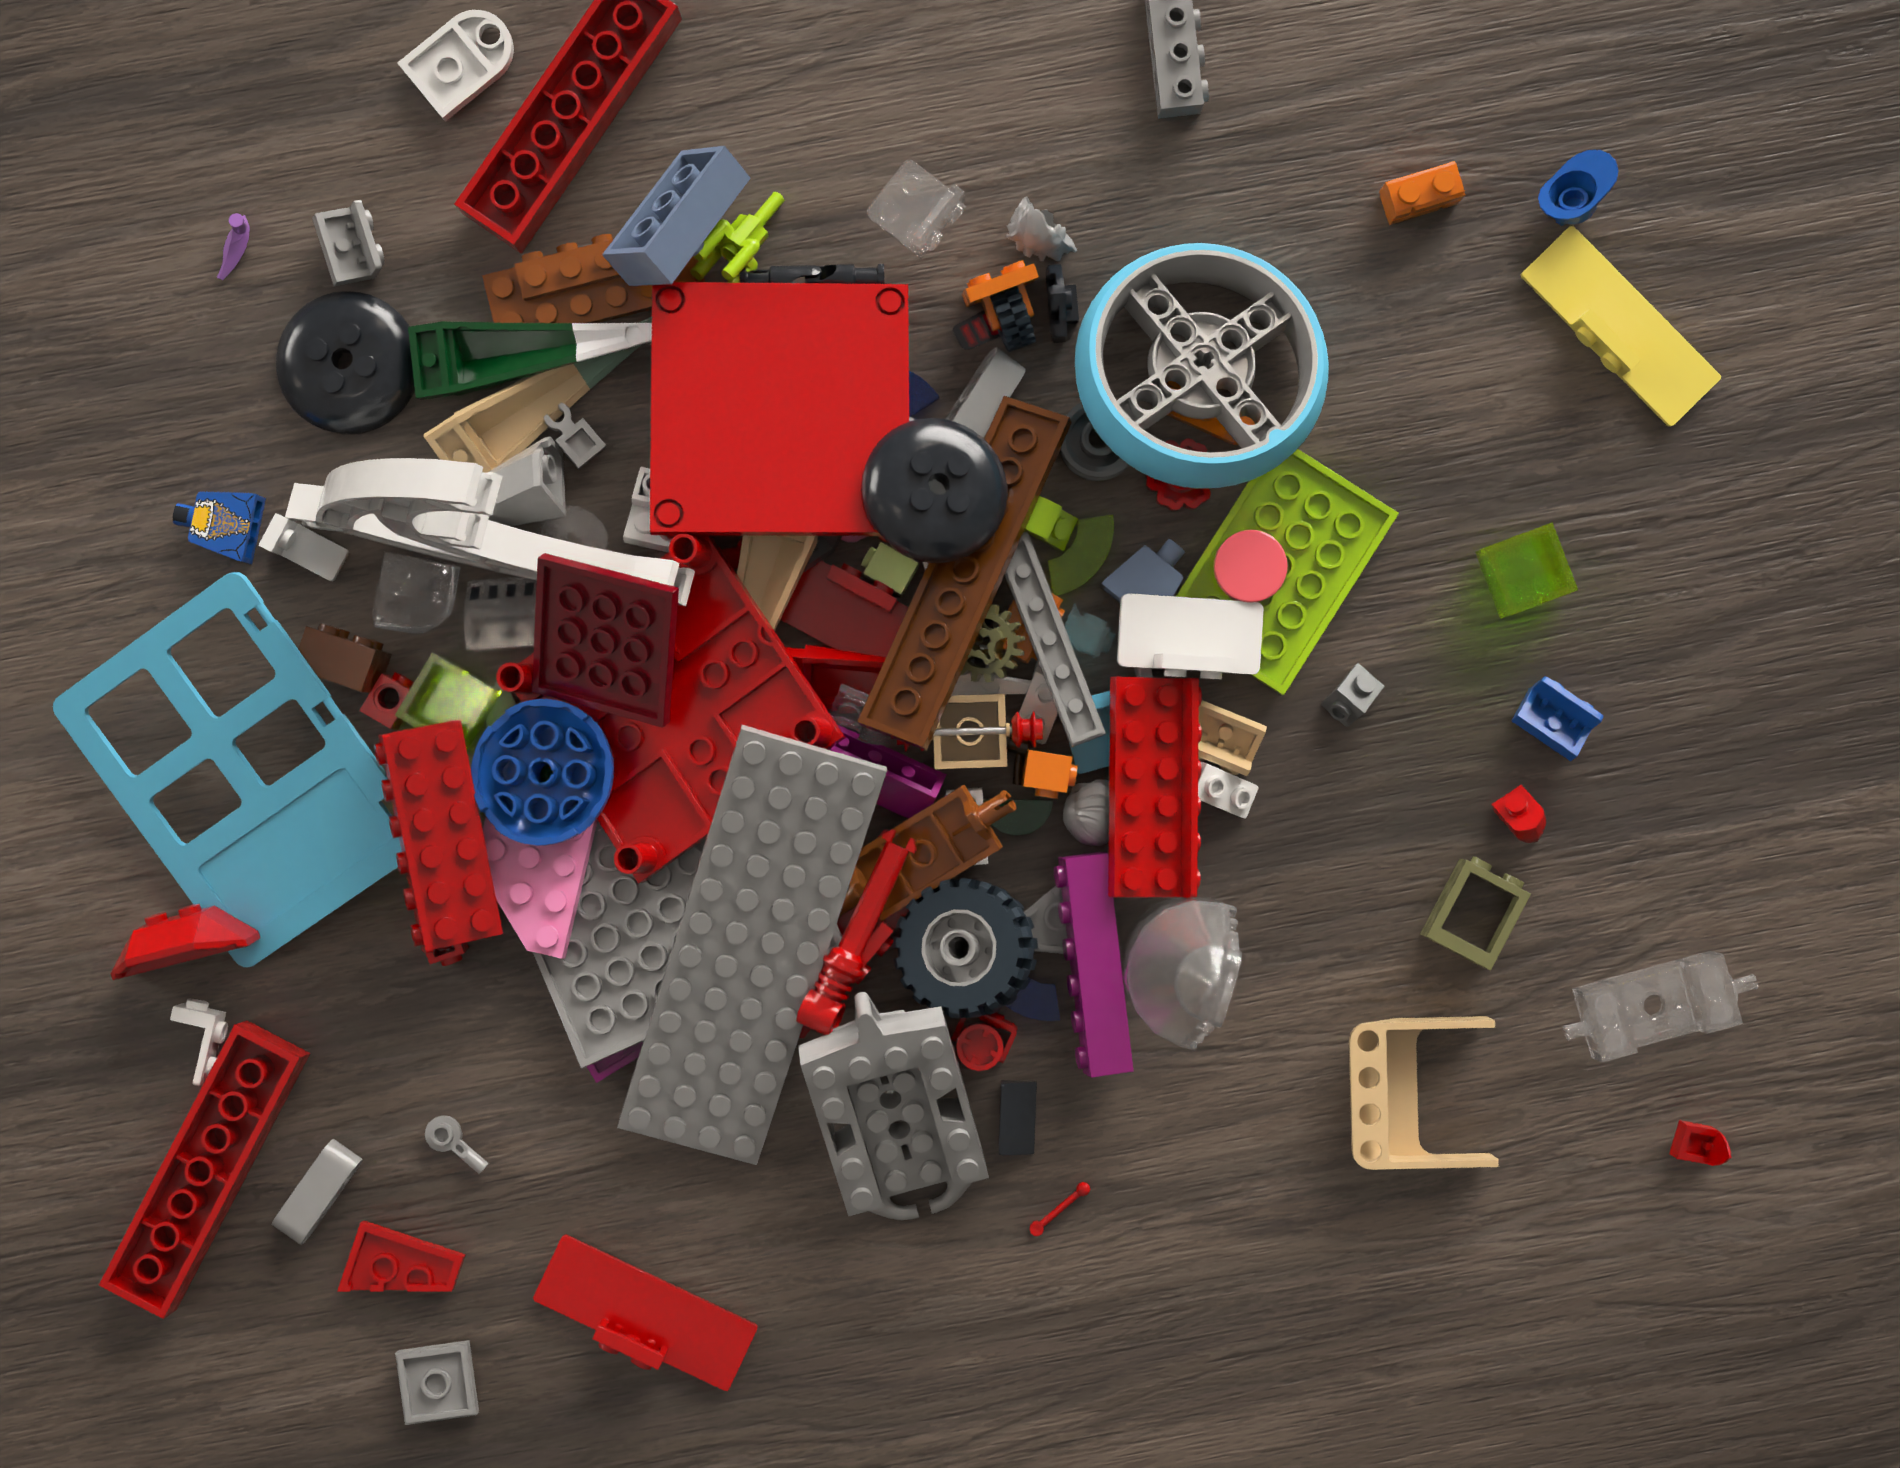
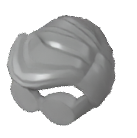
M1095 780L1091 783L1075 784L1066 799L1063 809L1064 824L1071 835L1082 844L1102 846L1109 842L1108 780Z

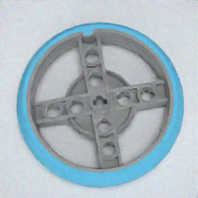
M1205 243L1182 244L1159 249L1136 259L1112 276L1091 302L1078 332L1075 347L1076 384L1083 408L1093 428L1108 447L1127 464L1154 479L1168 484L1201 489L1221 488L1244 483L1266 474L1279 466L1305 441L1314 428L1325 400L1329 370L1328 353L1322 329L1312 307L1301 291L1278 269L1252 254L1235 248ZM1195 282L1221 286L1247 297L1254 304L1231 320L1209 312L1187 313L1165 285ZM1125 307L1153 342L1148 354L1149 378L1116 401L1106 380L1103 348L1112 321ZM1149 308H1159L1164 314L1156 315ZM1250 323H1260L1264 330L1255 329ZM1284 332L1296 358L1299 378L1295 403L1283 424L1280 425L1254 394L1251 387L1254 382L1256 368L1254 353ZM1171 335H1182L1186 341L1178 342ZM1222 342H1231L1237 349H1227ZM1165 382H1176L1180 385L1181 389H1171ZM1217 389L1228 390L1232 397L1221 396ZM1146 401L1152 405L1153 409H1142L1138 406L1137 402ZM1172 411L1194 419L1216 417L1242 449L1227 452H1197L1168 444L1145 430ZM1240 417H1250L1255 425L1243 423Z

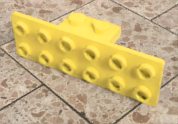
M1574 226L1568 227L1521 273V278L1572 328L1577 338L1585 346L1590 347L1601 358L1603 365L1611 372L1616 373L1668 427L1675 425L1721 379V375Z

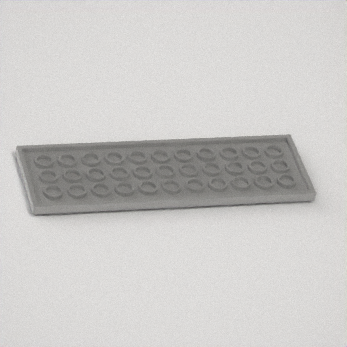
M745 725L741 726L617 1128L757 1165L803 1027L802 1024L796 1022L797 1013L807 993L811 989L815 990L816 986L814 984L818 981V976L824 963L823 957L827 954L883 785L887 767Z

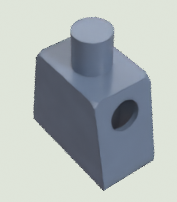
M1168 539L1157 553L1144 545L1110 574L1099 587L1119 603L1124 594L1174 596L1184 576L1173 567L1185 551L1171 539Z

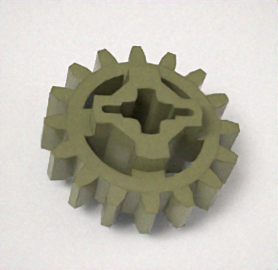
M999 605L990 606L986 619L993 620L1000 626L991 629L983 622L960 675H966L971 671V681L978 682L983 674L986 683L994 682V673L1002 679L1007 677L1006 667L1011 669L1018 667L1013 658L1014 656L1024 655V651L1017 648V643L1024 641L1025 636H1016L1015 631L1021 624L1020 622H1009L1012 615L1010 611H1004L999 615ZM982 637H990L991 642L987 645L988 649H980L979 644L983 642ZM1007 640V650L1003 656L1002 648L1004 641ZM975 658L983 659L985 665L988 664L989 668L977 666L970 660Z

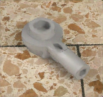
M442 1115L431 1120L425 1129V1138L432 1149L440 1152L452 1150L478 1174L487 1167L489 1163L461 1140L463 1133L456 1119Z

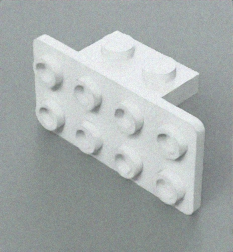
M1124 594L1120 600L1117 662L1120 666L1165 669L1164 676L1186 677L1187 671H1200V678L1221 680L1222 673L1256 674L1260 670L1264 608L1259 602Z

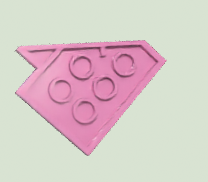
M487 817L485 818L482 829L496 900L527 951L561 959L566 958L598 822L597 819L585 831L570 840L554 845L536 846L520 843L504 836L495 829V826Z

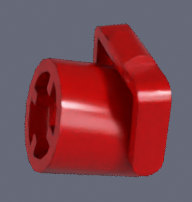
M996 1012L991 1015L978 1017L984 1023H972L961 1031L966 1018H960L951 1040L954 1042L957 1040V1055L962 1064L971 1070H989L998 1062L1004 1063L1016 1037L1017 1026L1004 1019V1015ZM995 1028H1002L1011 1032L1004 1049L1002 1038Z

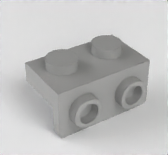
M353 201L348 208L315 213L312 219L333 285L338 286L375 279L382 269V265H384V254L381 246L375 244L371 232L373 231V219L369 210H364L362 201Z

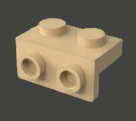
M1202 700L1199 706V724L1202 729L1201 741L1198 744L1199 761L1208 760L1218 764L1225 772L1233 775L1240 773L1248 776L1252 761L1263 740L1267 726Z

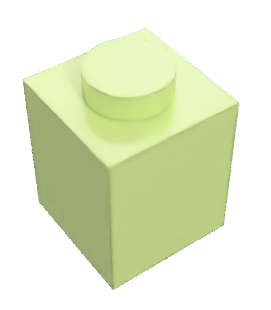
M880 542L877 549L870 547L861 566L866 568L863 573L864 577L873 582L877 580L894 589L893 593L902 597L916 573L919 563Z

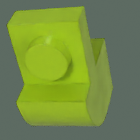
M1039 496L1024 532L1028 531L1029 535L1055 549L1064 551L1078 518L1062 510V506Z

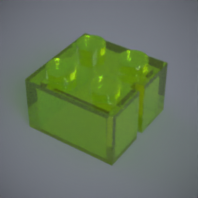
M1553 522L1475 552L1500 619L1578 591Z
M432 653L395 716L415 728L461 719L466 749L468 750L502 691L478 676L469 674V671L444 656Z

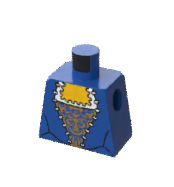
M198 492L195 506L180 503L175 506L173 524L190 527L188 534L189 542L237 561L252 564L266 498L253 493Z

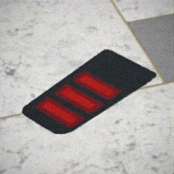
M984 310L955 325L953 328V333L961 347L965 350L973 349L1001 337L998 330L992 331Z

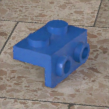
M1544 676L1528 689L1511 721L1569 761H1572L1578 756L1591 730L1601 723L1604 716L1596 711L1591 704L1580 700L1564 689L1560 683Z

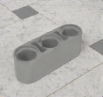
M332 1139L316 1158L271 1225L298 1244L303 1245L357 1171L363 1159L335 1139Z

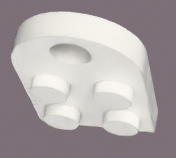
M468 10L449 20L401 59L398 65L446 122L508 70L513 59L514 45L507 27L497 16L483 10ZM488 28H496L500 31L499 40L491 45L484 44L481 40L483 32Z

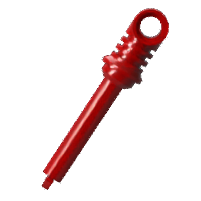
M894 829L886 832L881 837L886 840L885 845L839 945L831 948L829 954L823 957L824 965L822 969L825 970V973L820 972L818 977L822 980L816 981L814 984L818 989H811L807 993L798 1010L796 1022L822 1035H829V1033L833 1032L834 1028L839 1027L846 1010V1005L842 1002V999L847 1000L849 995L846 994V991L851 992L853 988L849 984L850 982L855 984L856 980L862 978L865 973L861 970L864 964L861 956L909 852L915 854L917 851L913 838L909 839L906 848L892 843L896 834Z

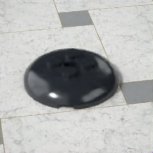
M333 292L307 303L288 322L277 347V378L287 402L307 422L337 434H360L387 424L405 408L412 397L411 393L414 388L408 333L409 324L388 303L362 292ZM342 353H351L353 357L351 365L346 369H339L338 361Z
M917 419L891 430L872 450L862 476L861 492L863 506L874 530H877L891 544L890 547L895 551L921 562L947 563L970 556L993 537L1006 511L1008 487L1006 475L999 457L988 442L978 433L965 425L947 419ZM936 479V481L944 486L946 493L941 495L933 493L929 488L928 482Z

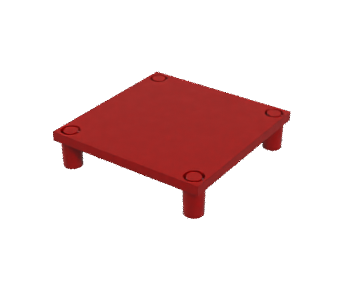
M673 282L672 284L652 285L650 534L660 535L662 539L671 542L679 534L878 536L882 541L887 542L877 530H874L868 520L862 501L861 484L866 462L877 443L891 430L909 422L908 284Z
M676 535L670 542L669 552L660 558L674 560L679 563V568H690L695 571L686 606L678 605L670 722L663 728L532 692L533 653L520 663L509 662L503 664L496 674L499 687L504 691L514 692L521 703L535 699H552L566 702L587 713L600 726L611 747L614 762V779L607 804L597 820L616 848L614 854L616 868L624 874H633L638 883H644L707 838L742 725L827 750L846 738L711 535Z

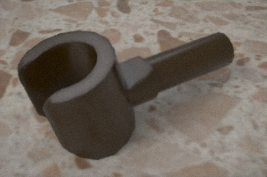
M1011 736L1007 751L1016 754L1012 784L1021 785L1023 762L1029 741H1022L1020 748H1017L1012 742Z

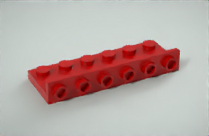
M1110 677L1108 897H1197V889L1201 883V876L1198 870V852L1201 847V838L1198 833V816L1201 812L1198 780L1202 771L1201 763L1198 759V744L1202 737V729L1199 724V706L1202 702V691L1199 687L1198 678Z
M461 719L378 735L380 743L374 744V751L378 766L384 765L387 779L381 780L385 802L392 801L394 816L389 817V826L392 837H399L402 852L396 853V860L400 875L406 874L409 888L403 889L407 910H414L416 924L410 925L414 946H421V950L427 954L432 953L434 949L503 934L479 809L474 797L475 789Z

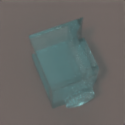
M1073 604L1064 625L1073 649L1097 659L1101 651L1108 654L1116 635L1110 632L1111 628L1106 627L1107 621L1086 612L1081 616L1076 604Z

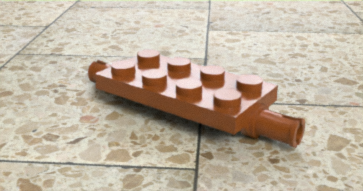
M964 784L894 827L893 829L896 830V834L892 843L906 848L909 839L913 838L917 851L915 854L909 852L879 917L882 921L904 908L912 899L917 900L922 897L921 891L927 887L937 888L940 885V881L952 879L1000 850L1003 845L991 828V824L1017 810L1014 800L1002 807L999 806L1009 799L1011 795L1006 790H1003L1000 794L979 806ZM882 835L861 848L839 918L856 907L885 845L886 840L881 838Z

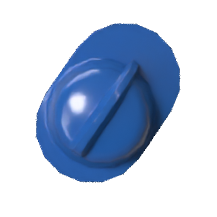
M1586 150L1576 154L1540 189L1538 196L1540 208L1546 215L1554 218L1560 226L1580 224L1590 219L1595 213L1598 203L1609 193L1617 181L1619 171L1616 160L1609 153L1602 150Z

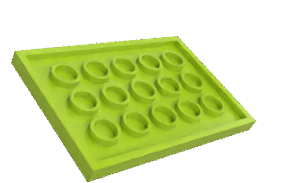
M1297 449L1279 466L1264 475L1248 481L1175 597L1232 600L1219 587L1214 575V559L1219 547L1230 536L1244 530L1262 531L1275 538L1286 554L1287 574L1280 589L1271 597L1259 602L1264 608L1260 670L1256 674L1249 675L1280 695H1284L1399 513Z

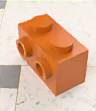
M1027 750L1021 786L1036 788L1035 796L1058 799L1059 792L1067 793L1068 786H1075L1078 765L1071 764L1072 756Z

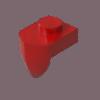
M1522 785L1492 804L1494 812L1518 840L1525 843L1539 841L1546 827L1544 809Z
M1679 1120L1669 1152L1671 1156L1676 1159L1711 1166L1722 1165L1732 1158L1729 1144L1719 1130L1712 1126Z

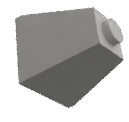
M552 437L541 439L489 471L503 477L493 514L489 516L488 520L507 526H515L566 516L563 452Z

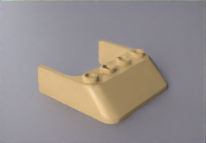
M1487 1016L1394 1018L1361 1023L1352 1030L1349 1037L1351 1151L1358 1165L1371 1170L1499 1167L1498 1158L1490 1153H1428L1420 1145L1418 1133L1416 1051L1418 1035L1423 1029L1495 1028L1494 1019Z

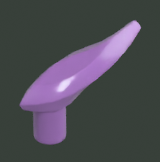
M235 213L229 217L232 229L224 245L223 262L217 276L221 280H224L234 269L246 249L250 227L245 215L241 216Z

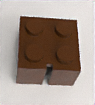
M323 623L319 624L318 629L306 626L298 650L318 677L360 692L370 693L381 673H386L392 654L382 651L383 643L358 635H354L353 640L348 639L349 631Z

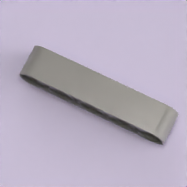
M993 348L984 358L945 419L965 425L984 438L1003 397H1010L1024 376L1025 368L999 348ZM936 479L928 482L929 488L933 493L938 495L946 493L944 486L936 481Z

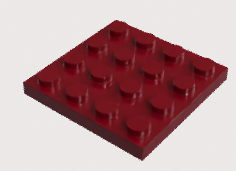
M547 553L539 556L537 560L532 692L663 728L670 722L679 588Z

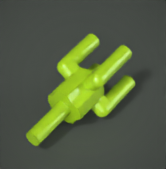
M773 192L754 215L740 214L732 224L725 219L719 220L703 241L704 246L702 250L693 256L698 262L690 270L692 276L697 280H702L722 256L729 262L721 272L722 276L728 280L727 282L740 283V272L744 268H746L747 272L756 270L758 263L754 256L768 238V231L763 226L784 203L783 196L778 192Z

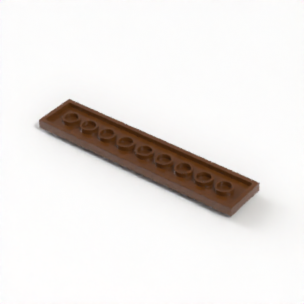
M1007 396L1003 397L985 437V440L999 457L1006 475L1008 499L1003 520L993 537L970 556L953 562L928 563L857 721L861 726L927 751L1072 424L1070 417Z

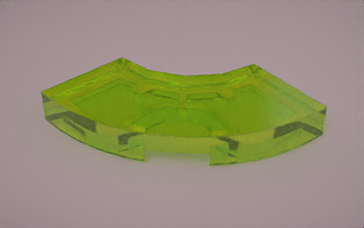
M1114 515L1077 521V536L1072 546L1062 556L1048 561L1052 593L1054 595H1064L1081 587L1101 568L1113 541Z

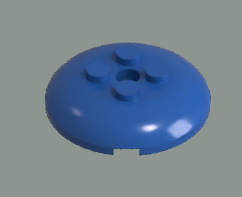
M535 699L514 705L505 710L506 713L498 718L492 726H488L475 748L471 774L476 803L480 811L484 812L488 820L495 826V829L514 841L536 846H547L565 842L590 827L607 804L614 779V762L611 747L600 726L592 717L576 706L552 699ZM549 764L553 774H551L546 782H542L540 778L541 769Z

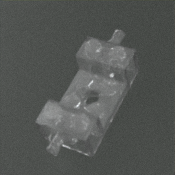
M1707 951L1572 988L1581 1022L1564 1025L1563 1030L1567 1032L1565 1036L1568 1041L1585 1036L1591 1058L1600 1062H1607L1638 1053V1047L1696 1031L1709 1034L1742 1025L1743 1022L1737 1004V994L1758 989V983L1754 982L1757 981L1754 974L1733 980L1728 972L1724 954ZM1651 995H1657L1661 1000V1008L1654 1015H1649L1644 1009V1002Z

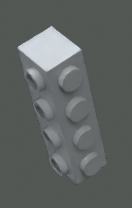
M1145 0L1158 119L1200 114L1204 102L1209 101L1207 80H1201L1200 67L1205 66L1203 44L1197 45L1196 31H1201L1199 9H1193L1192 0Z

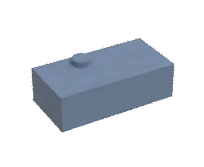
M725 146L682 150L602 256L629 286L672 284L689 260L702 250L704 246L703 241L750 180V176Z

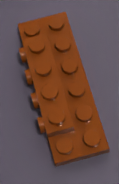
M612 234L595 236L591 239V245L579 248L577 243L574 242L559 245L556 247L557 253L543 256L541 251L526 253L521 256L522 262L515 263L514 268L482 275L494 323H600L652 310V285L629 286L602 256L613 241ZM692 257L674 282H706L705 277L702 280H697L690 272L698 260Z

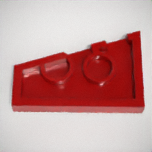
M363 1220L359 1225L337 1292H350L351 1290H370V1292H384L385 1290L452 1292L455 1289L466 1254Z

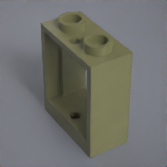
M1473 856L1471 861L1459 859L1420 935L1491 971L1531 893L1522 889L1524 882L1506 873L1501 878L1490 872L1492 865ZM1470 873L1514 896L1485 951L1442 929Z

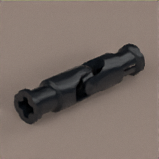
M854 264L771 266L769 270H752L747 272L746 268H744L740 272V283H795L793 282L795 279L805 277V283L885 284L884 264L867 268H855Z

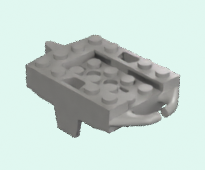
M859 992L855 995L854 1021L834 1028L833 1032L829 1033V1035L826 1034L798 1045L802 1072L848 1216L868 1211L889 1219L901 1221L919 1218L916 1204L896 1205L890 1200V1196L946 1181V1191L939 1197L929 1200L931 1212L934 1214L952 1206L973 1182L989 1178L963 1076L941 1006L909 1012L898 1010L879 1013L866 992ZM956 1088L958 1099L941 1098ZM898 1120H902V1121H903V1122H901V1123H893V1122L898 1121ZM833 1123L848 1125L835 1132Z

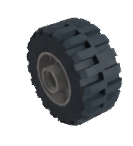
M948 879L940 881V885L935 889L929 886L922 890V897L918 900L912 899L906 906L909 910L906 917L900 916L896 927L901 928L899 938L893 937V948H898V958L893 959L895 968L902 971L904 977L900 981L905 989H911L914 993L912 998L920 1005H927L929 1008L941 1006L943 1014L951 1018H976L991 1015L1001 1011L1000 1008L1013 1003L1018 998L1017 993L1020 990H1025L1030 980L1027 977L1030 970H1035L1037 962L1036 959H1033L1034 949H1038L1037 938H1033L1031 931L1035 927L1031 918L1026 917L1023 910L1025 908L1018 900L1013 899L1010 893L1003 888L974 879ZM965 941L969 944V952L966 956L962 953V945Z

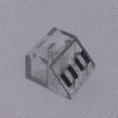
M522 577L468 581L463 613L466 650L476 653L534 648L537 581Z

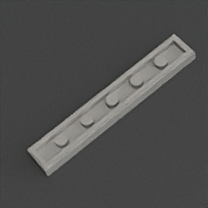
M1028 531L1024 532L1006 570L1005 577L1072 748L1104 736L1106 732Z

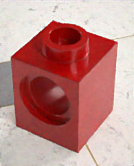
M394 672L393 676L381 673L359 711L389 729L399 730L420 693L411 688L414 682L398 672ZM395 689L399 694V702L394 708L390 709L386 706L384 697L387 691Z

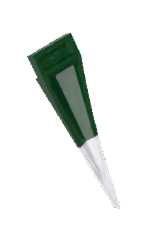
M441 321L408 327L415 395L420 400L452 395L460 396L652 342V323H491Z

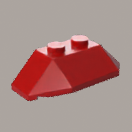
M200 903L179 909V915L168 917L166 912L158 913L144 918L146 924L133 930L111 972L112 980H117L247 947L261 937L259 931L216 906L201 909Z

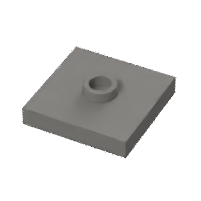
M469 1340L403 1349L395 1353L405 1425L474 1416L479 1413Z

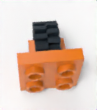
M1023 260L1003 267V270L1000 271L1002 275L993 279L987 273L969 280L967 283L968 288L962 293L966 308L980 302L982 303L992 331L998 330L1008 352L1036 342L1030 317L1034 316V312L1025 286L1033 283L1039 276L1035 264L1025 266Z

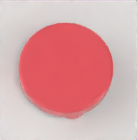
M1244 530L1233 534L1222 543L1214 559L1216 581L1222 591L1235 601L1260 602L1271 597L1280 589L1287 574V558L1282 546L1271 535L1258 530Z

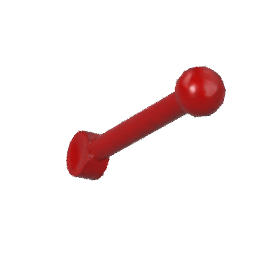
M1080 1182L1076 1187V1191L1042 1220L1033 1221L1029 1227L1030 1233L1033 1236L1042 1235L1044 1227L1080 1196L1089 1194V1184Z

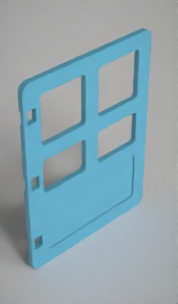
M232 572L224 575L59 695L53 703V711L193 904L200 903L201 909L216 906L259 931L261 937L259 940L247 947L228 951L238 965L252 967L398 867L396 853L402 851L399 837L393 838L391 834L389 817L392 815L381 801L384 799L381 780L387 779L386 771L382 765L378 766L372 751L346 715L340 711L330 697L329 691L278 620L274 619L248 578L242 573ZM228 608L233 611L275 670V677L221 717L213 714L171 655V648L221 611ZM254 608H256L268 625L261 631H259L247 614ZM141 669H146L189 726L192 736L141 774L134 775L89 715V708ZM290 699H293L299 703L325 740V747L272 785H266L237 747L236 739ZM322 702L335 718L328 725L315 709ZM211 759L239 795L242 803L239 808L189 843H184L155 806L153 799L156 794L204 760Z

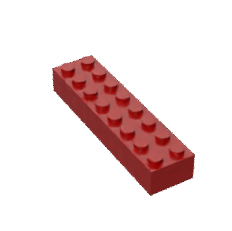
M594 0L454 203L458 210L464 216L522 254L681 22L682 17L678 6L670 0Z
M247 1020L234 1024L99 1286L162 1319L178 1309L311 1053Z

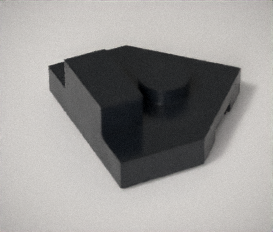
M1061 264L1048 265L1045 276L1051 341L1053 343L1066 342L1067 324L1079 322L1076 284L1064 285Z

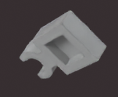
M561 402L558 408L564 414V419L561 422H554L546 414L544 421L549 429L560 431L562 435L555 440V443L579 470L606 448V444L584 418L574 424L571 420L569 407Z

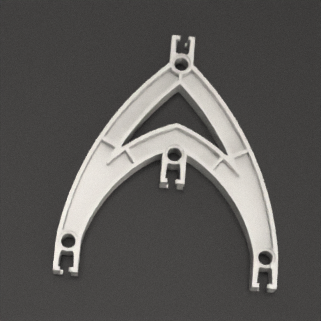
M390 458L345 464L328 474L324 486L294 483L285 518L292 521H302V525L312 529L343 532L417 553L536 581L538 557L547 553L678 587L679 606H686L695 571L690 568H679V563L674 560L634 556L593 548L488 520L489 516L493 514L503 476L493 472L484 473L482 472L483 467L476 463L438 459Z

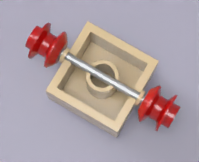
M1005 694L951 696L931 739L934 740L935 769L1007 767L1006 738H1010L1011 734L1012 742L1017 748H1020L1022 741L1030 740L1035 748L1036 740H1043L1042 718H1035V711H1033L1029 719H1022L1019 712H1016L1011 719L1010 727V723H1006ZM897 740V745H904L905 752H907L910 744Z

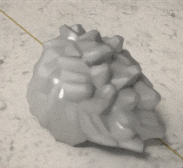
M1027 196L1022 199L1018 208L1015 209L1010 223L1007 225L1009 234L1006 235V238L1016 242V249L1019 252L1022 251L1024 256L1029 258L1034 254L1039 257L1040 261H1044L1046 256L1055 261H1060L1063 253L1068 254L1071 251L1074 253L1077 251L1072 239L1066 233V228L1064 226L1061 227L1060 224L1056 225L1053 223L1052 213L1048 212L1047 209L1042 211L1034 209Z

